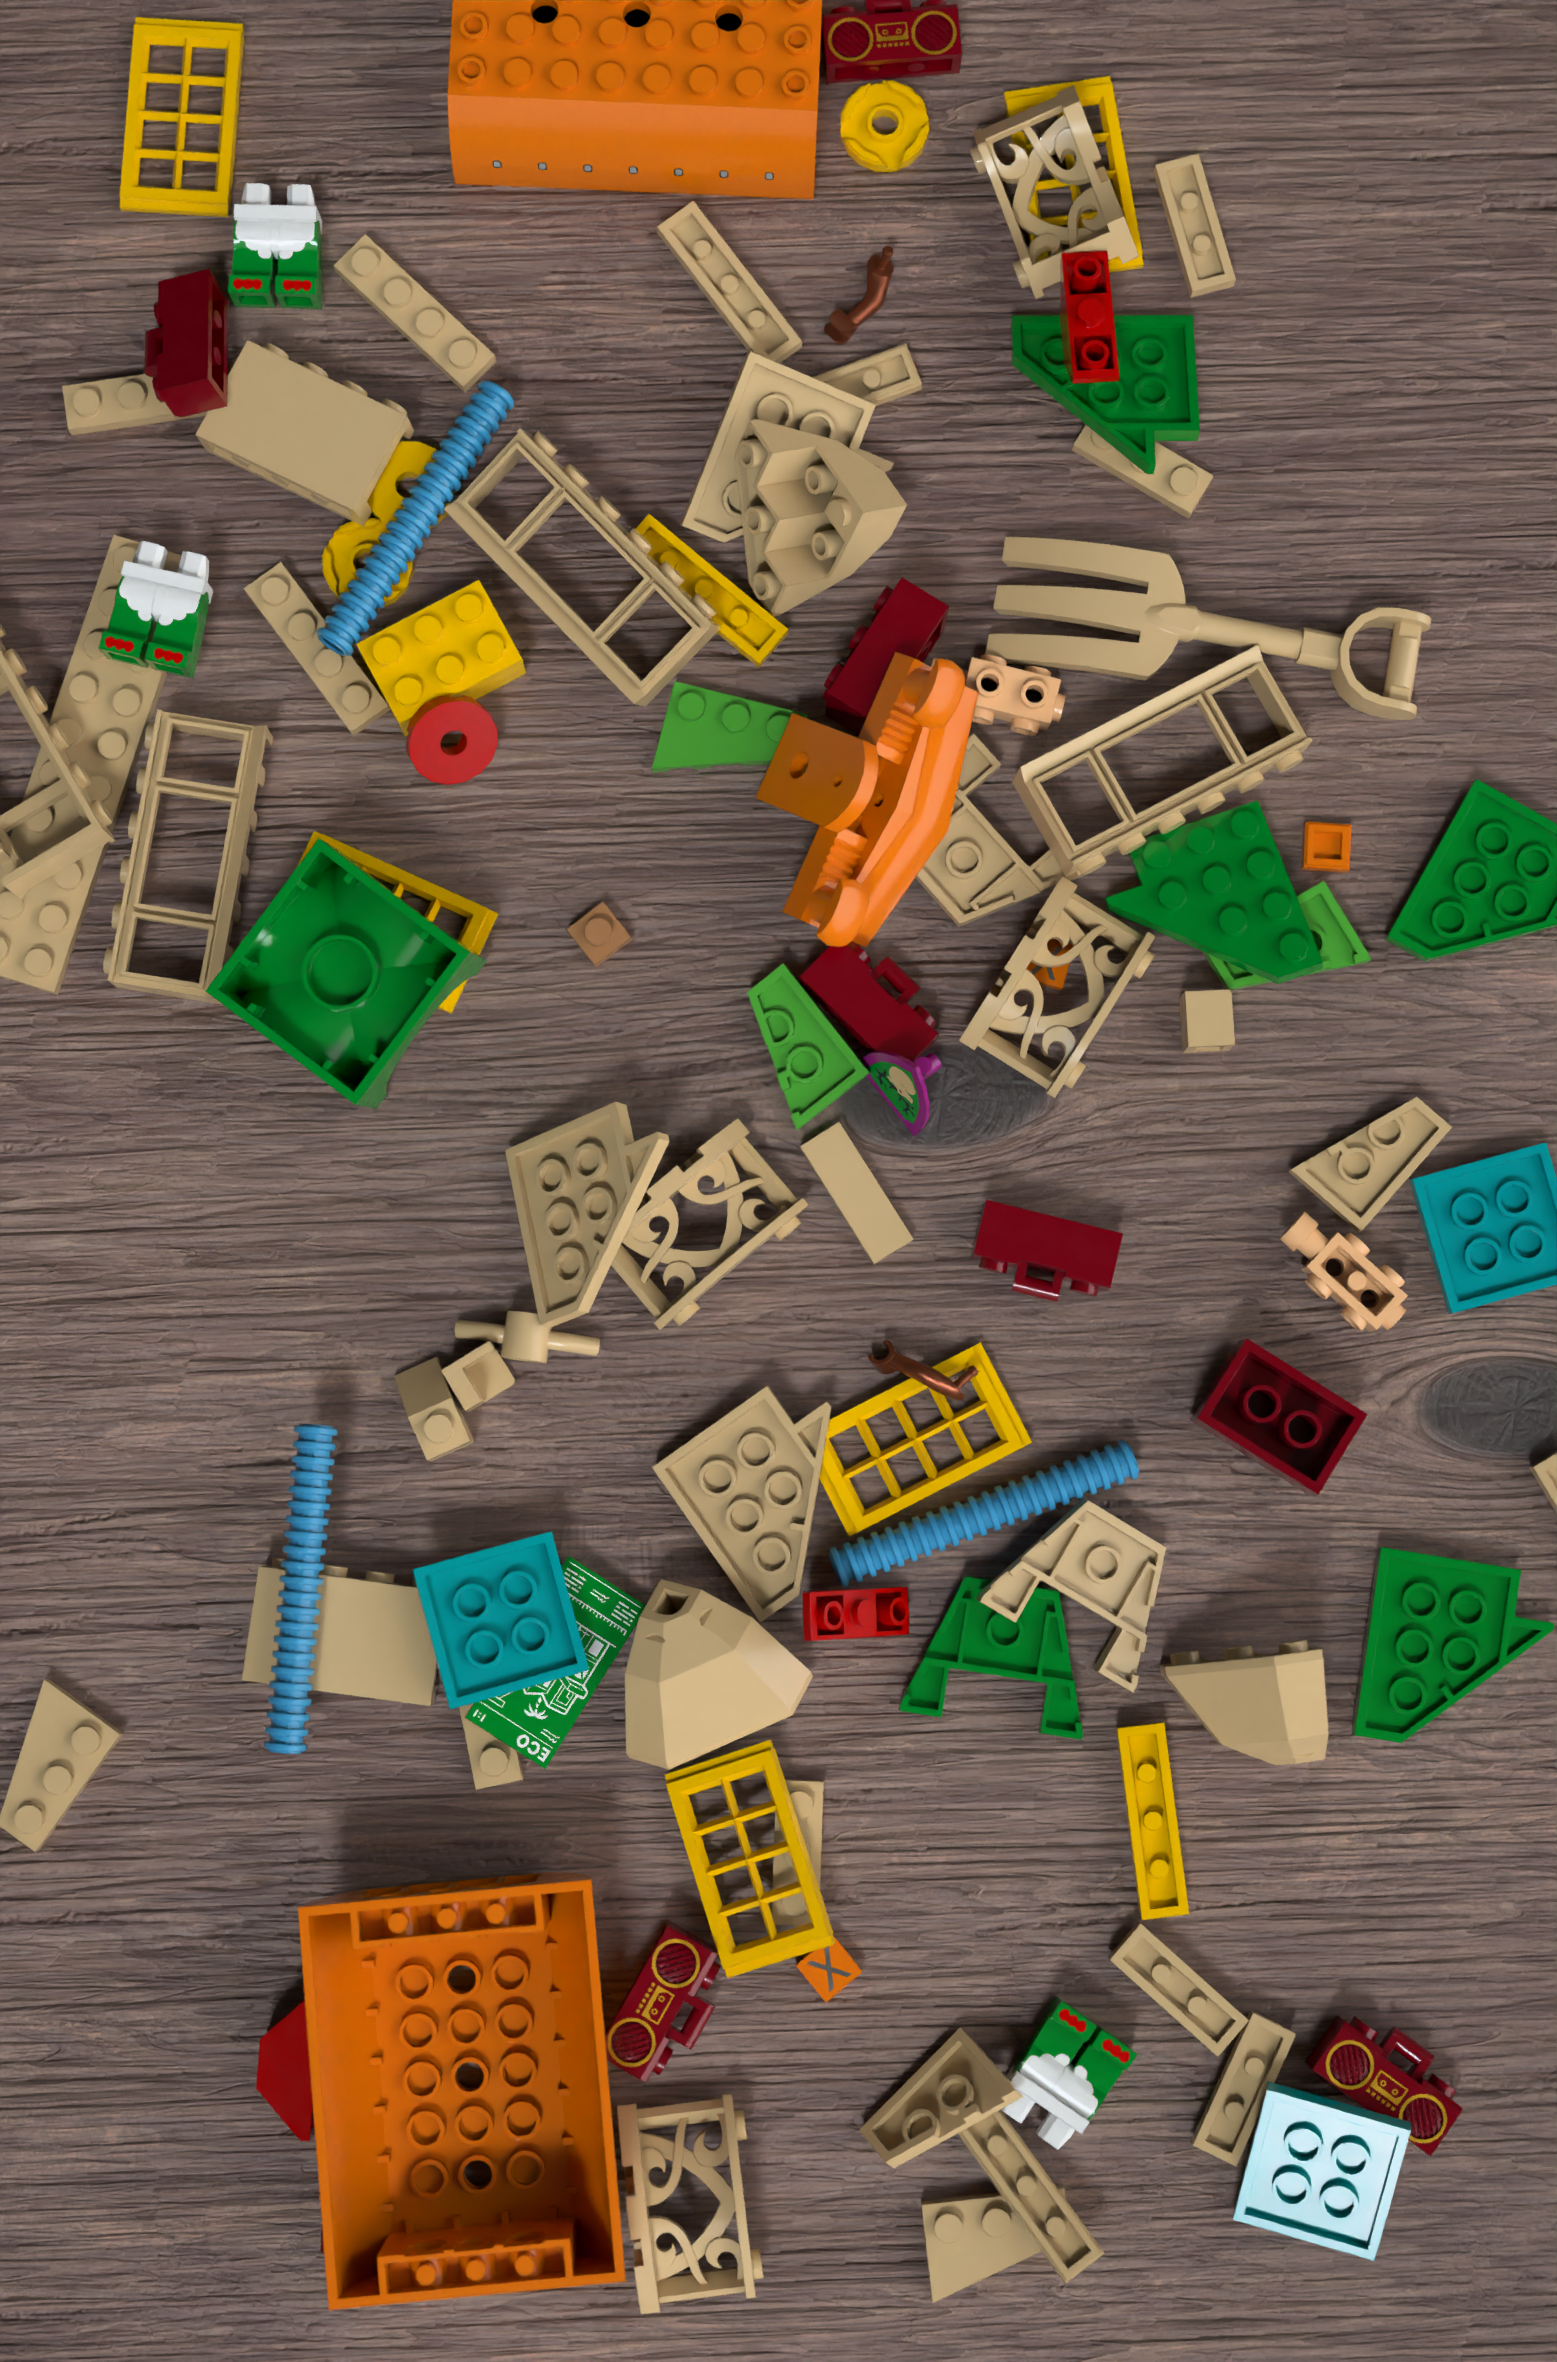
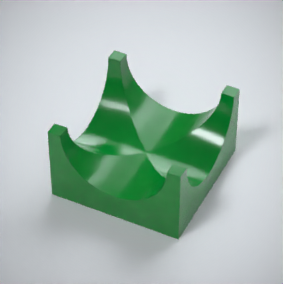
M318 838L208 986L206 992L353 1104L377 1109L388 1095L386 1087L393 1070L414 1037L442 1002L461 983L471 976H476L487 960L452 937L387 889L345 853Z

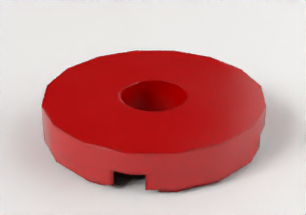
M450 695L436 697L422 705L410 719L407 727V743L405 741L406 752L418 773L431 782L445 785L466 782L480 774L493 759L498 745L497 727L487 709L472 697L461 695L462 698H451ZM455 730L462 732L461 740L455 746L450 748L440 746L441 739L446 733Z

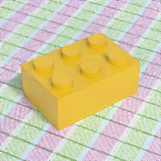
M480 580L357 643V647L405 737L408 736L407 727L410 719L422 705L434 698L450 695L451 698H462L461 695L476 700L526 674L523 660Z

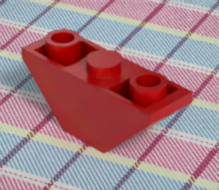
M1107 251L1061 253L1060 326L1064 365L1072 384L1119 381Z
M908 1587L802 1591L804 1641L909 1634Z
M304 1999L261 2037L256 2089L300 2141L310 2142L315 2135Z

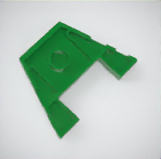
M964 1576L900 1701L899 1711L942 1718L949 1669L972 1671L1045 1683L1039 1733L1082 1740L1083 1728L1079 1716L1077 1694L1071 1670L1059 1591L1035 1588L1015 1623L976 1600L977 1595L992 1580Z

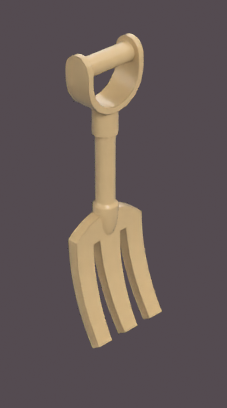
M1005 537L1002 561L1009 567L1081 574L1147 587L1146 594L1080 587L997 585L993 609L1000 615L1056 620L1139 636L1138 643L1060 635L989 634L985 655L1003 658L1007 661V664L1065 668L1146 681L1166 662L1178 641L1190 642L1191 640H1199L1249 650L1259 644L1261 653L1294 659L1296 664L1330 670V678L1338 695L1353 709L1371 716L1393 720H1412L1416 718L1417 706L1411 703L1419 646L1422 632L1428 631L1431 625L1430 616L1424 613L1402 608H1376L1361 614L1342 634L1302 627L1299 631L1202 612L1196 606L1186 604L1181 576L1169 554L1084 541ZM1366 628L1393 629L1383 696L1368 691L1356 679L1350 666L1349 647L1354 634Z

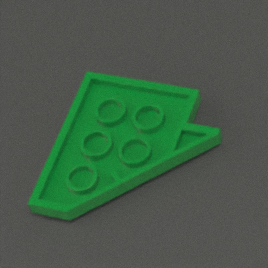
M1060 315L1011 316L1012 365L1143 472L1154 474L1156 465L1154 441H1198L1200 424L1193 315H1114L1119 381L1072 384L1064 365Z
M1475 779L1384 940L1421 961L1427 962L1557 927V824Z
M1258 800L1177 827L1162 835L1160 833L1145 838L1146 843L1128 853L1140 886L1105 898L1108 911L1277 984L1321 970L1323 967L1322 958Z
M1378 1547L1351 1734L1402 1743L1554 1630V1623L1515 1617L1521 1570Z

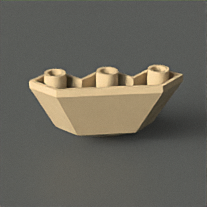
M754 419L749 420L734 453L748 582L755 596L773 617L785 613L852 575L891 537L907 506L884 471L838 440Z
M661 1579L639 1617L625 1671L626 1754L634 1760L665 1769H672L792 1716L813 1675L808 1668L749 1615L701 1589Z
M1307 1640L1279 1643V1652L1271 1654L1253 1653L1252 1645L1223 1649L1224 1658L1213 1660L1208 1658L1199 1659L1198 1651L1175 1653L1170 1655L1171 1663L1160 1665L1161 1675L1217 1743L1273 1765L1298 1764L1325 1759L1329 1732L1324 1659L1322 1649L1316 1647L1308 1648Z

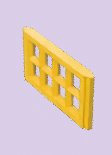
M135 17L119 195L121 211L229 217L244 48L243 24ZM150 45L183 46L181 74L148 72ZM192 47L226 49L224 77L190 75ZM147 82L180 84L178 112L144 110ZM189 85L223 87L221 114L187 112ZM143 121L177 122L175 150L141 148ZM186 122L220 124L218 152L184 150ZM140 158L174 160L172 187L139 186ZM183 160L217 162L215 190L181 188Z
M1110 76L1004 92L1006 118L1058 96L1057 92L1073 85L1082 107L1099 104L1103 132L1092 134L1096 143L1105 142L1110 166V169L1106 170L1109 179H1112L1115 195L1139 255L1138 258L1124 264L1121 263L1119 256L1109 260V273L1143 268L1141 241ZM1064 112L1058 114V118H1060L1064 114ZM1019 131L1010 135L1011 144L1020 146L1029 157L1033 147L1031 143H1028L1024 133ZM1073 154L1065 156L1067 170L1075 165ZM1055 178L1038 180L1030 202L1029 213L1044 222L1056 226L1067 225L1069 214L1041 218L1037 191L1070 186L1074 203L1080 196L1079 185H1068ZM1095 210L1082 212L1078 228H1084L1083 218L1086 220L1093 219L1097 212ZM1027 232L1028 244L1030 245L1037 237ZM1047 251L1039 255L1037 262L1050 257Z
M316 831L313 832L298 865L319 838L345 853L367 873L393 884L392 892L399 898H401L403 891L407 890L431 901L425 913V917L430 921H434L441 906L467 917L458 941L480 955L498 917V913ZM468 979L461 983L442 1002L438 1009L452 1014Z
M981 1342L932 1367L943 1375L950 1377L964 1369L966 1371L969 1366L973 1365L979 1372L970 1381L980 1398V1401L954 1414L944 1395L910 1378L830 1419L820 1481L849 1537L1032 1443ZM929 1388L944 1419L917 1433L902 1401ZM892 1407L908 1438L881 1451L865 1420ZM985 1409L1001 1440L974 1454L958 1422ZM856 1425L871 1457L845 1470L829 1438ZM949 1427L965 1459L938 1472L922 1441ZM912 1446L928 1478L901 1491L886 1459ZM876 1465L892 1496L865 1510L849 1478Z
M771 1740L664 1775L667 1782L666 1787L717 1952L727 1978L836 1944L780 1762ZM763 1771L772 1801L739 1811L730 1782ZM722 1785L730 1814L698 1825L689 1795ZM776 1811L785 1841L752 1851L743 1822ZM734 1825L743 1855L710 1865L701 1835ZM789 1852L798 1882L764 1892L755 1862ZM747 1865L756 1895L723 1905L714 1876ZM801 1893L810 1923L777 1933L768 1903ZM759 1906L768 1936L735 1946L726 1916Z

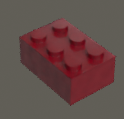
M901 577L894 589L886 586L873 608L876 613L872 619V624L870 627L864 624L859 627L848 647L851 649L847 658L848 661L844 666L837 663L824 683V687L827 688L823 695V698L826 700L825 716L857 736L861 732L895 652L924 663L945 629L949 606Z
M1245 1338L1236 1344L1190 1418V1421L1304 1493L1319 1495L1368 1414Z

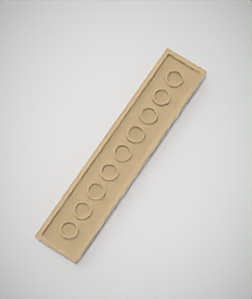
M113 535L49 721V725L56 723L65 735L70 747L65 749L64 752L69 761L73 763L77 760L89 777L92 785L85 789L92 801L99 799L109 812L113 823L107 827L111 834H113L145 740L147 725L151 722L167 675L166 672L153 670L150 665L148 668L107 659L98 649L103 631H107L114 608L117 587L122 577L124 561L133 562L134 555L140 542ZM168 551L163 570L177 573L182 555ZM42 747L40 748L22 802L60 780ZM68 795L13 828L10 839L25 864L87 826ZM107 842L29 889L22 900L7 889L0 879L1 978L58 995L110 842ZM0 867V878H2L5 874Z

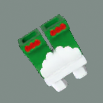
M246 183L241 204H234L235 222L233 229L232 274H229L228 293L234 306L276 308L277 297L281 308L322 309V220L315 204L311 186L308 184L287 186V205H271V189L269 185Z
M141 541L134 555L133 562L124 561L122 577L117 587L114 608L107 631H103L98 649L110 660L148 668L150 665L153 670L194 679L208 606L213 594V589L207 582L209 577V560L202 554L183 551L177 573L163 570L168 552L166 548L158 544Z
M1055 1996L1019 2055L1015 2065L1012 2066L1006 2075L1023 2097L1001 2110L1019 2123H1022L1034 2103H1038L1049 2112L1037 2129L1036 2134L1059 2150L1075 2130L1080 2134L1083 2133L1089 2124V2120L1099 2109L1110 2089L1122 2072L1128 2070L1138 2054Z

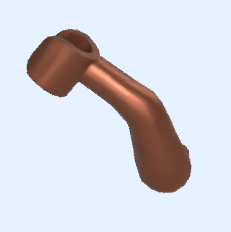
M885 246L881 255H874L868 260L867 290L862 302L847 315L840 309L831 313L829 317L830 323L824 327L823 331L835 343L839 345L845 344L854 335L857 328L879 311L884 304L893 273V264L889 260L894 253L891 246Z
M888 1340L883 1341L889 1350V1355L885 1359L876 1360L872 1354L868 1355L870 1362L881 1374H892L897 1370L930 1389L955 1400L965 1398L960 1389L970 1379L977 1376L979 1372L973 1365L969 1366L957 1380L952 1382L947 1376L932 1367L898 1353L893 1344Z

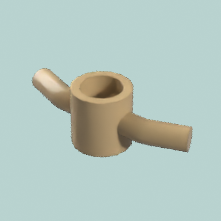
M507 1311L505 1325L458 1320L455 1325V1336L457 1338L502 1343L501 1358L547 1364L548 1350L597 1356L600 1348V1339L598 1337L551 1331L552 1327L540 1325L538 1314Z

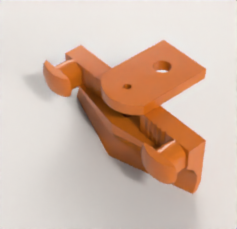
M895 652L858 738L792 713L755 797L756 799L819 825L782 912L817 927L816 935L818 939L828 946L841 947L853 941L863 947H867L949 830L978 696L977 691L965 686V675L962 669L951 660L936 659L933 667L915 658Z

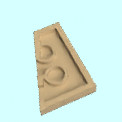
M1415 1097L1288 1172L1359 1233L1452 1127L1423 1101Z
M48 1678L43 1681L0 1814V1827L34 1852L41 1849L124 1734Z
M960 2027L859 2131L880 2157L894 2169L1019 2100L1023 2095L970 2035Z
M1057 2185L1056 2187L1066 2199L1064 2186ZM999 2192L921 2201L932 2303L1041 2252Z

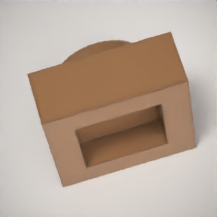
M601 902L567 929L568 934L595 968L632 941L629 933L604 902Z

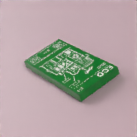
M570 1556L566 1557L561 1568L589 1670L475 1702L464 1717L543 1769H546L635 1628L645 1608L644 1604Z

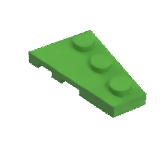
M675 681L653 761L652 772L692 767L694 769L711 768V766L740 764L741 766L770 764L791 714L794 713L807 719L808 714Z
M1325 881L1297 896L1323 961L1321 970L1306 975L1369 963L1372 960ZM1203 952L1225 990L1232 991L1272 982Z
M786 964L780 965L747 992L765 1044L774 1063L781 1089L784 1091L795 1128L800 1130L868 1076L870 1071Z

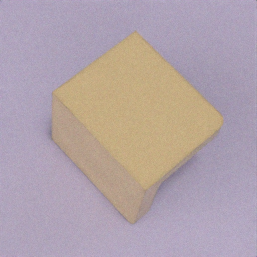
M1228 989L1185 991L1179 999L1182 1053L1229 1051L1235 1045L1232 992Z
M491 1341L486 1342L441 1370L467 1412L474 1410L515 1384V1378Z

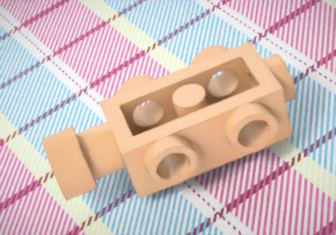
M981 655L980 659L972 657L967 671L962 670L965 675V686L978 692L972 722L992 725L995 718L1011 722L1010 729L1013 732L1027 736H1036L1038 729L1047 731L1051 720L1060 721L1066 695L1058 693L1061 679L1051 677L1052 673L1049 670L1037 666H1026L1024 670L1009 667L1005 659L993 655ZM933 658L931 667H933L937 658ZM981 680L995 681L997 689L992 692L985 691L981 686ZM1031 690L1041 693L1042 700L1038 703L1030 702L1026 698V691Z
M1304 1211L1279 1239L1293 1252L1298 1249L1309 1259L1301 1268L1309 1276L1305 1283L1321 1298L1326 1300L1331 1296L1344 1308L1340 1312L1341 1316L1358 1331L1366 1328L1369 1332L1378 1330L1381 1325L1386 1330H1389L1406 1312L1401 1303L1408 1295L1400 1289L1405 1284V1281L1389 1266L1383 1264L1378 1269L1365 1257L1370 1252L1369 1248L1352 1233H1348L1343 1237L1337 1232L1328 1239L1316 1228L1319 1224ZM1331 1259L1339 1262L1341 1266V1272L1336 1277L1329 1275L1326 1271V1263ZM1364 1291L1372 1292L1376 1298L1375 1305L1372 1308H1367L1361 1303V1294Z

